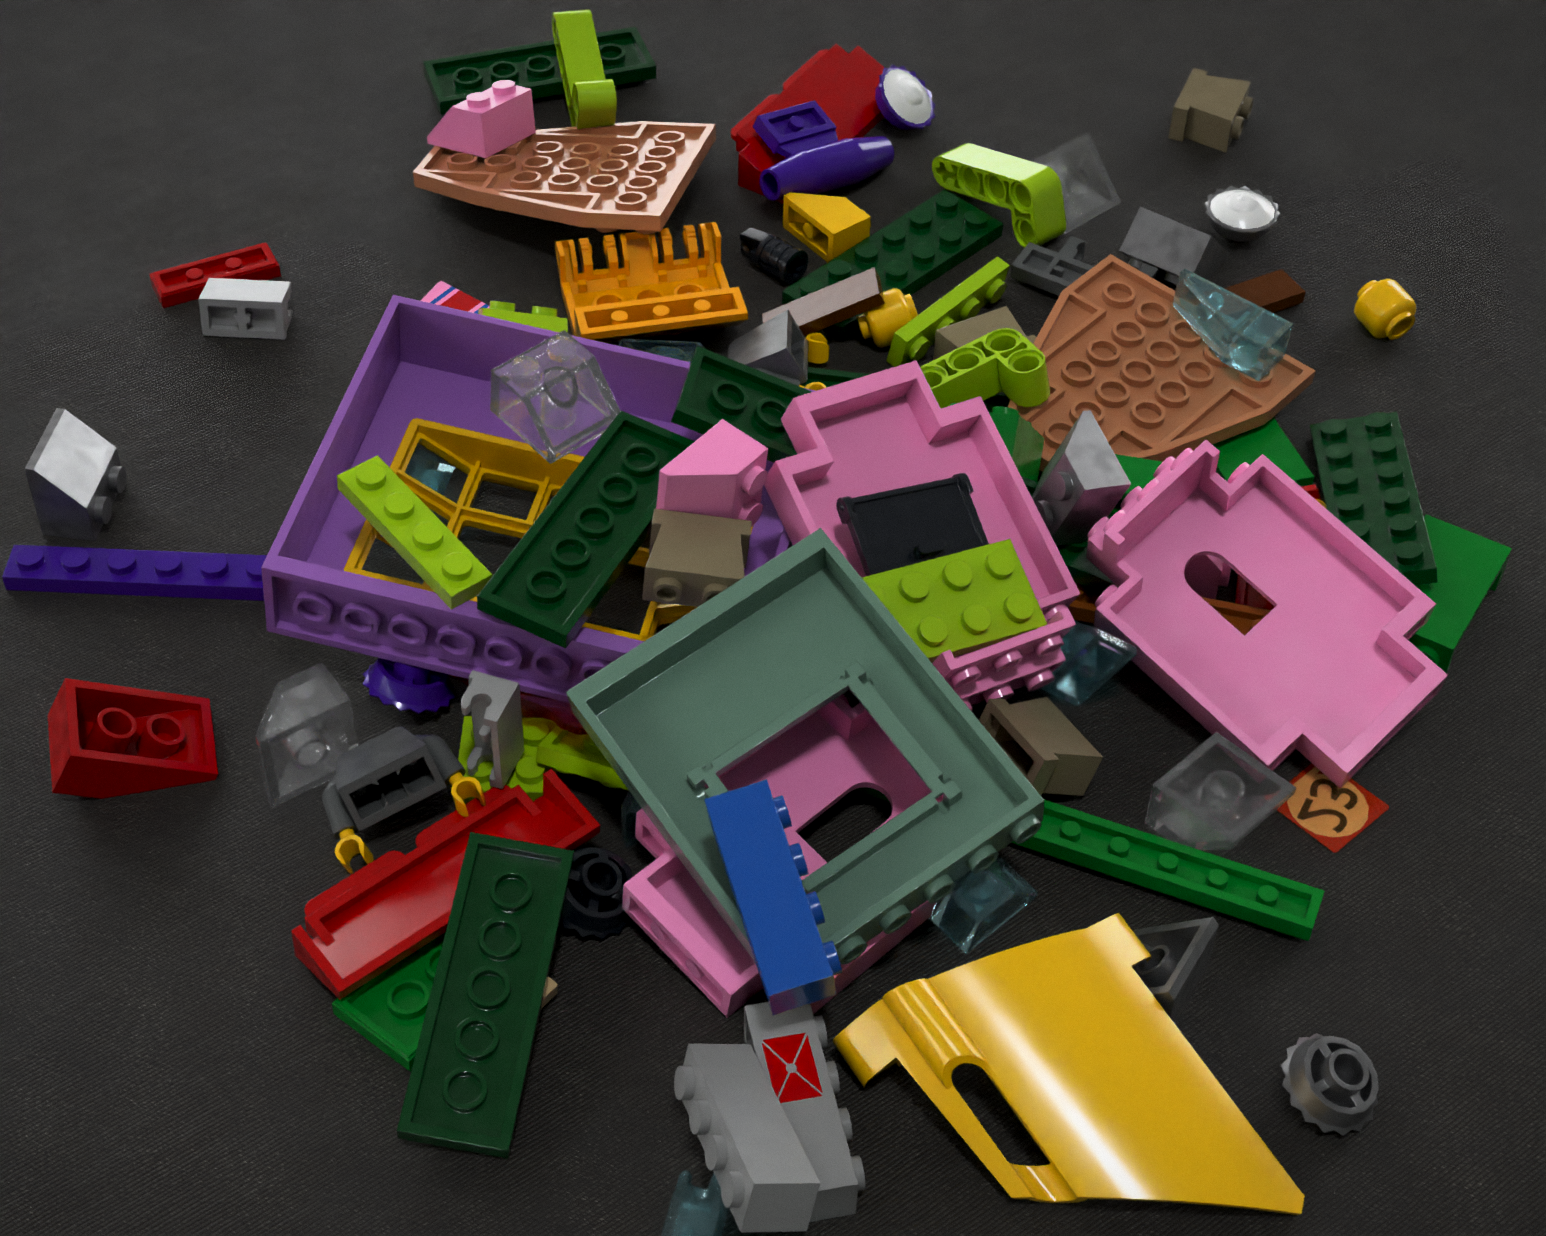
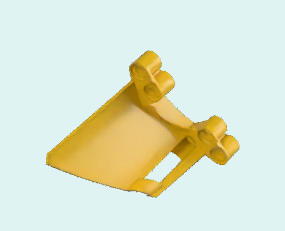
M1119 913L1105 918L1088 928L1019 945L958 966L931 978L917 979L897 986L885 993L881 1000L868 1008L832 1040V1043L863 1087H865L870 1079L893 1064L897 1063L899 1067L903 1065L1011 1198L1047 1203H1076L1087 1199L1157 1201L1235 1207L1291 1215L1302 1214L1305 1198L1303 1193L1133 969L1135 965L1143 960L1148 962L1152 956ZM971 1063L985 1071L1047 1157L1050 1164L1026 1166L1012 1164L1006 1160L954 1087L951 1076L953 1070L958 1065Z

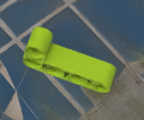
M590 9L553 12V39L571 126L583 129L615 125L617 111L615 85L613 79L605 78Z
M965 143L933 159V175L941 187L1010 209L1014 235L1022 247L1025 248L1029 242L1041 246L1064 234L1066 218L1062 185L1057 173L1052 168L971 143Z
M1001 328L994 330L920 367L940 408L950 406L951 403H960L979 396L984 401L1000 392H1003L1015 404L1023 407L1040 405L1050 396L1045 355L1015 329Z

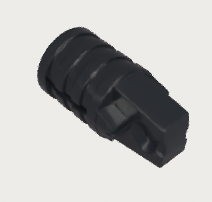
M752 227L740 234L741 253L755 263L757 267L788 284H794L802 278L809 261L808 254L804 250L789 244L776 235H771Z

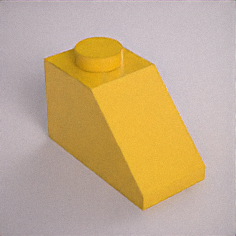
M793 192L784 195L783 228L827 263L870 236L871 216L846 197Z

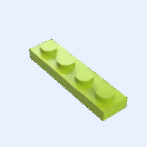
M997 256L894 332L886 361L893 367L909 363L912 360L919 361L926 354L929 347L935 343L937 329L975 317L987 303L993 304L997 302L1006 290L1007 284L1004 281L1010 265Z
M378 455L337 475L338 490L451 610L476 597L491 579L493 574Z

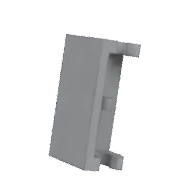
M209 278L198 298L202 335L285 340L293 310H288V301L292 293L291 282Z
M472 670L468 677L469 686L461 698L462 714L468 715L470 712L472 713L475 747L467 760L468 774L473 776L478 771V766L482 762L492 761L494 767L490 774V786L503 789L524 752L520 686L518 682Z

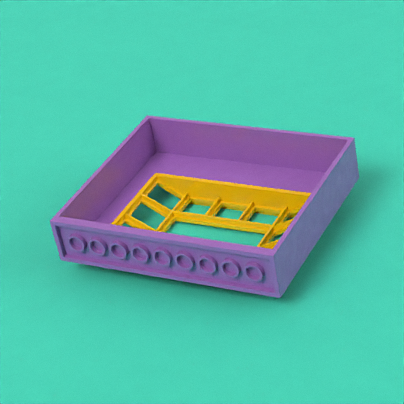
M393 295L261 567L267 631L466 679L474 670L518 682L521 692L569 703L566 695L568 690L655 635L658 626L661 624L674 623L697 607L650 601L639 635L585 622L566 649L478 610L477 597L451 610L425 581L423 584L361 570L375 538L390 547L392 546L338 490L337 475L378 455L429 509L449 521L447 528L458 539L465 526L522 538L549 504L551 497L557 494L621 410L693 441H696L703 435L671 422L690 362ZM418 443L468 475L457 503L405 473ZM768 460L766 461L765 469L767 473L774 464L773 462ZM482 481L536 492L537 494L527 519L523 520L471 508ZM764 485L761 497L763 510L757 522L751 527L746 568H744L745 576L793 546ZM639 547L628 563L645 567L649 558V549Z

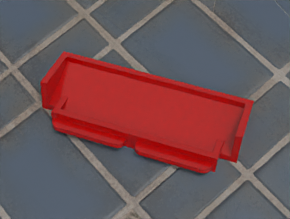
M837 43L830 49L818 51L783 83V91L780 94L769 95L731 129V139L736 141V151H739L738 186L764 196L760 187L762 171L785 159L779 153L774 154L752 127L758 115L815 100L837 127L835 130L838 140L864 137L884 118L878 108L875 92L880 81L879 76L883 73L885 67L859 45L850 53H847ZM775 200L780 203H784V200Z
M552 768L543 773V795L532 801L520 785L512 789L507 785L503 789L492 787L483 793L486 801L485 806L481 805L478 798H474L465 804L469 816H461L455 810L421 831L416 836V849L406 855L396 850L389 851L308 901L305 905L306 931L314 939L310 938L301 925L292 929L295 956L341 1000L446 932L470 832L567 850H574L600 833V824Z

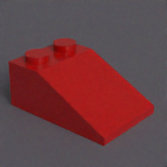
M69 678L64 679L47 715L52 793L103 799L213 781L218 776L209 698Z

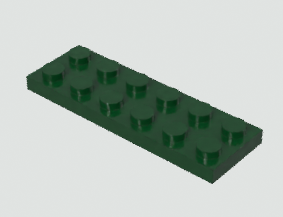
M636 26L596 33L606 79H613L614 85L626 83L637 84L644 80L656 78V64ZM554 40L423 61L424 75L441 115L446 114L452 106L467 100L466 97L469 94L483 92L491 88L494 82L501 80H510L515 82L516 86L532 89L533 101L537 98L555 95L565 96Z
M944 189L783 290L782 304L794 301L875 267L880 276L883 292L897 288L904 295H912L1002 236L1003 223ZM854 316L822 330L842 341L860 328L857 318Z
M621 410L477 595V609L566 649L651 532L654 508L656 509L659 470L695 441Z
M1375 412L1363 417L1343 420L1329 419L1322 423L1310 424L1311 440L1326 509L1414 585L1437 583V567L1397 412Z
M470 832L397 1128L398 1139L502 1158L509 1157L573 865V850Z

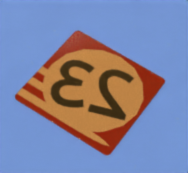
M1310 764L1267 799V803L1335 853L1389 809V805L1352 778L1339 788L1313 764Z

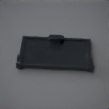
M966 473L955 474L952 478L854 498L849 496L842 497L836 503L842 525H848L866 576L989 544L970 496L974 490ZM914 550L921 556L920 558L915 556Z

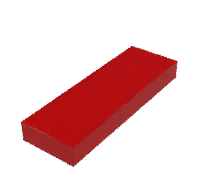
M266 242L150 273L149 276L151 285L162 307L167 308L198 299L209 278L269 280L280 277L281 273L280 266Z

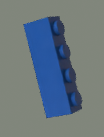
M763 780L704 799L709 822L772 1015L835 996L834 975L842 973L840 960L833 941L822 943L817 925L825 923V918L816 891L805 893L800 877L807 875L808 869L800 844L789 845L784 829L792 827V823L783 796L773 798L767 780Z

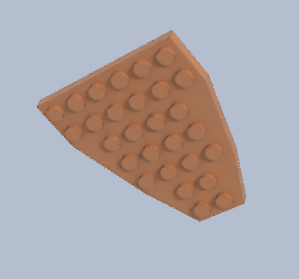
M637 121L577 129L576 126L536 130V133L488 158L434 146L413 171L414 186L477 206L577 227L595 228L598 232L609 233L618 229L635 230L636 233L643 235L653 234L657 231H662L716 140V124Z
M1110 254L1062 290L1033 343L1045 355L1050 385L1049 398L1044 403L1034 407L1019 406L1010 399L1008 407L1018 410L1019 415L1032 423V427L1045 438L1039 469L1041 472L1044 471L1081 413L1091 410L1114 454L1163 462L1169 456H1173L1176 459L1187 448H1191L1194 451L1205 440L1215 444L1266 424L1312 384L1316 371Z

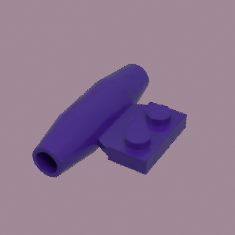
M815 100L758 115L752 126L774 154L779 153L785 157L784 160L763 170L760 175L761 190L769 200H784V195L790 192L821 195L851 186L890 166L894 160L893 146L884 136L838 140L835 130L837 127Z

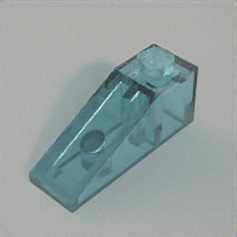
M1185 268L1180 272L1172 305L1223 363L1260 381L1285 356L1293 323Z

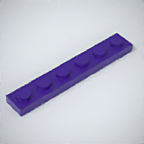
M13 545L2 579L5 589L14 591L264 601L261 567L267 555Z

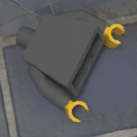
M789 310L780 313L732 341L729 345V359L802 388L815 391L827 388L821 382H812L805 387L801 386V384L808 380V362L817 364L828 362L829 345L825 336L821 333H811L805 337Z
M401 726L367 740L337 758L336 775L333 776L322 794V802L335 838H340L335 847L337 859L350 874H353L350 861L356 854L361 853L367 864L373 862L374 856L355 833L446 788V785H452L451 794L457 812L461 816H469L464 803L466 798H478L482 806L486 805L480 782L473 777H464L466 770L445 740L437 735H413Z

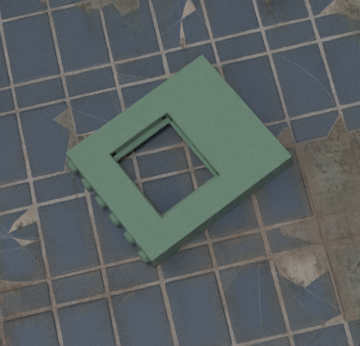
M821 528L566 692L574 716L754 962V956L709 822L704 799L728 792L718 776L848 690H851L930 789L931 793L801 880L806 894L816 891L825 918V923L817 925L822 943L833 941L842 965L848 964L859 957L867 948L866 942L882 931L890 934L901 928L911 918V911L924 902L928 901L930 904H933L946 897L955 887V881L969 871L977 874L988 868L997 859L998 851L1013 841L1016 844H1021L1030 839L1041 828V822L1043 821L1044 799ZM943 794V800L938 803L936 798Z

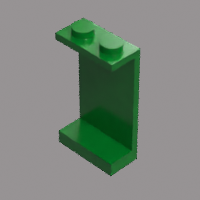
M1425 514L1424 520L1437 567L1438 582L1415 586L1433 600L1436 606L1428 622L1409 641L1447 674L1454 651L1490 589L1495 591L1501 582L1512 548Z

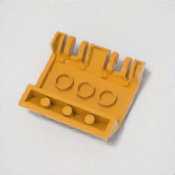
M717 223L698 224L701 258H698V245L693 225H685L683 227L682 239L685 245V259L673 260V241L669 228H663L662 231H658L661 263L658 261L655 233L647 235L636 232L618 234L621 268H618L617 249L613 234L604 235L602 242L607 268L593 270L592 246L588 237L579 238L578 248L581 273H578L573 239L555 241L561 292L573 336L609 343L663 335H677L709 329L716 330L724 327L739 326L748 320V311L740 288L729 287L721 263V234Z

